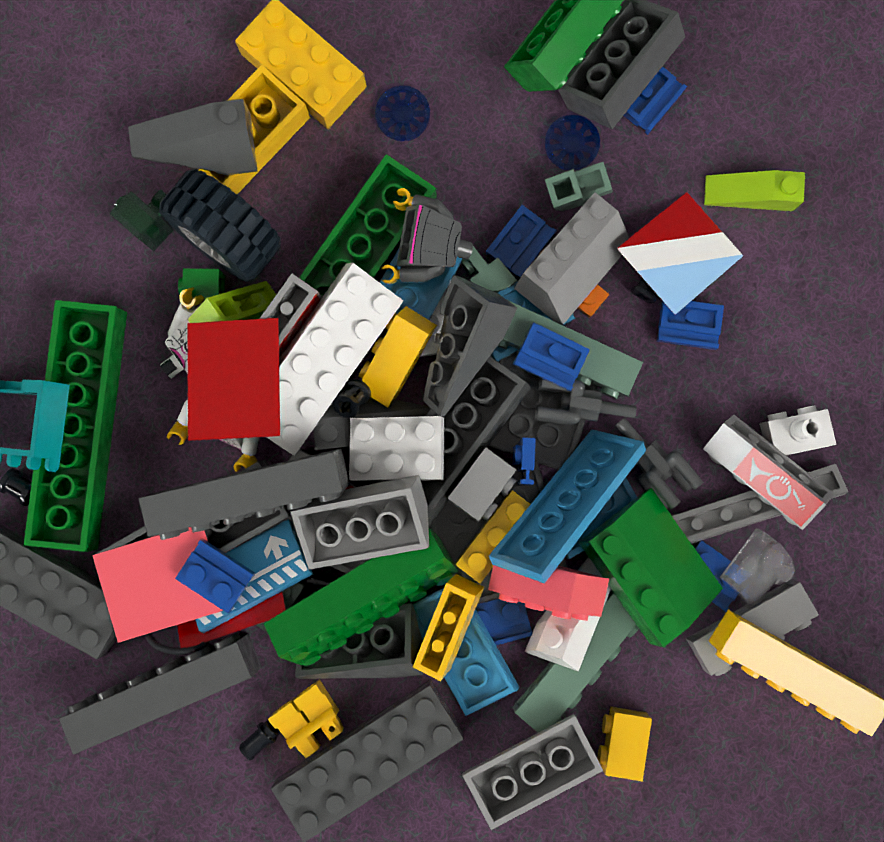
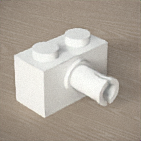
M816 405L797 409L798 415L787 417L786 412L767 415L769 421L760 423L763 438L785 455L836 445L828 409L817 411Z

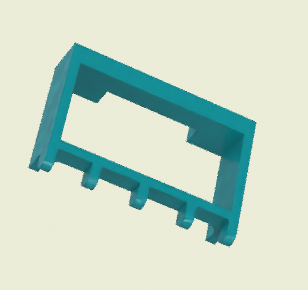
M23 379L22 382L0 380V393L37 395L30 450L0 447V463L2 455L7 454V465L9 467H18L21 464L22 456H27L26 466L28 469H39L42 458H45V469L48 472H56L59 469L70 385L44 380Z

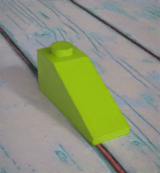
M771 170L706 175L704 205L793 211L804 202L805 172Z
M264 281L208 297L187 320L190 323L260 319L275 298L276 293L268 282Z

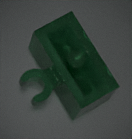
M161 189L156 192L148 205L130 191L127 195L120 197L116 201L114 209L110 213L152 251H155L174 231L160 217V202L167 195Z

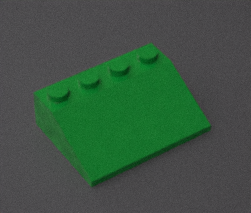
M652 487L578 541L602 577L609 578L608 585L652 645L665 647L682 634L723 589Z

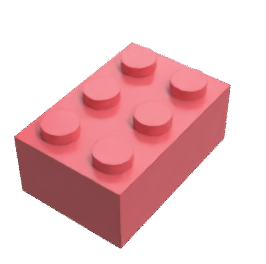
M493 565L488 590L500 593L499 599L503 601L525 603L527 608L544 611V609L552 611L551 615L564 619H571L572 617L588 621L589 616H602L609 578L558 565L544 584Z

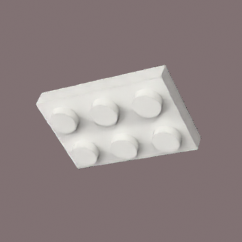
M442 416L350 418L349 480L390 481L419 475L420 480H444V418Z

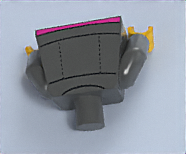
M405 188L397 190L398 195L407 197L406 201L402 203L393 201L398 210H406L396 265L400 266L401 269L397 270L394 266L384 265L381 269H392L394 272L392 279L382 280L384 283L394 284L398 279L401 282H426L442 275L445 268L454 267L457 257L469 259L472 254L473 244L470 241L460 239L461 223L454 220L453 214L439 199L418 194L412 197Z

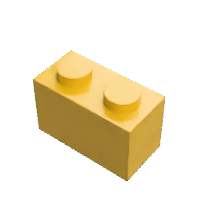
M610 706L609 715L605 714L602 722V732L606 733L605 745L599 746L597 756L605 775L643 782L652 718L647 712Z

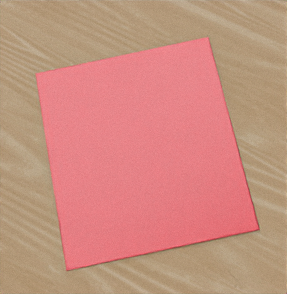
M189 527V531L180 533L177 537L160 540V536L157 535L92 555L118 643L223 611L175 579L191 553L197 547L198 542L201 539L208 541L205 530L192 533V529Z

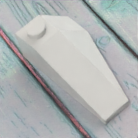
M589 557L578 569V571L602 577ZM609 585L606 592L604 606L611 590ZM546 610L536 623L525 652L579 671L600 617L589 616L588 621L572 617L571 619H564L551 615L552 611Z

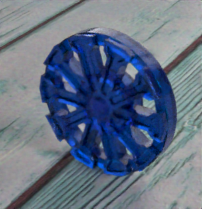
M396 86L388 89L381 95L376 104L375 117L378 127L387 137L396 141H409L417 138L426 130L430 121V107L426 97L419 90L410 86ZM401 92L406 93L404 100H401L399 96ZM413 95L418 97L416 101H414L412 104L410 103L411 97ZM393 96L395 103L393 104L387 98ZM420 105H424V110H415ZM386 106L391 111H382L381 107ZM414 117H424L425 120L421 123ZM382 118H391L386 123L381 122ZM409 123L417 127L418 130L412 132ZM396 124L395 131L393 133L390 132L388 129ZM402 125L405 127L406 135H400Z
M566 115L555 120L548 128L544 143L545 151L551 162L564 170L574 169V171L580 170L590 165L596 158L600 148V136L595 125L585 117ZM569 121L570 130H567L564 126L565 122ZM578 122L583 125L579 131L576 130V123ZM559 128L562 136L554 133V129ZM590 130L592 135L584 137L583 134ZM553 139L561 143L551 145L549 141ZM594 142L595 146L592 148L584 144ZM563 149L557 157L552 153L553 151ZM581 151L587 152L591 156L586 159ZM568 153V163L566 164L563 163L561 160ZM574 154H576L581 163L574 164Z

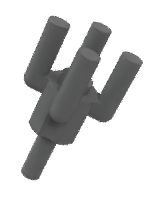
M539 378L538 390L561 393L563 395L561 409L538 406L534 411V420L573 425L578 423L580 419L597 422L599 413L635 418L636 406L602 401V392L586 390L585 384L580 380H575L572 390L567 391L547 380Z
M625 417L616 424L626 438L644 442L646 451L636 463L643 472L638 476V482L645 491L652 487L666 509L668 507L673 509L681 502L664 482L670 476L684 492L691 488L695 490L704 483L678 451H672L667 454L656 440L648 445Z

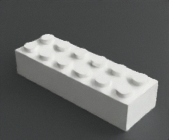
M354 263L345 264L279 358L280 436L267 438L294 456L403 302L401 298Z

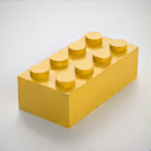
M271 0L235 40L244 58L257 69L263 65L306 104L309 114L327 129L334 124L367 87L364 73L279 0Z
M263 65L227 100L244 99L250 111L258 171L223 175L217 174L215 171L198 170L214 177L220 183L229 187L235 194H238L311 118L306 104Z

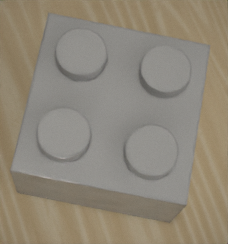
M485 447L450 494L448 502L477 524L481 518L487 522L498 507L494 503L495 499L499 494L505 497L517 481L513 477L516 469Z

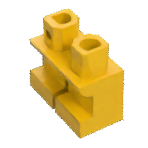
M320 679L298 694L296 698L294 697L277 709L268 718L275 729L278 728L285 737L288 747L292 749L296 746L305 758L316 752L321 746L312 734L316 730L321 728L330 741L342 733L344 729L340 718L337 716L339 709Z

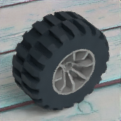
M197 169L186 171L160 202L159 213L174 230L207 258L242 281L251 282L256 280L280 249L281 238L276 230L270 226L271 224L256 209L246 203L242 197L203 171H198Z

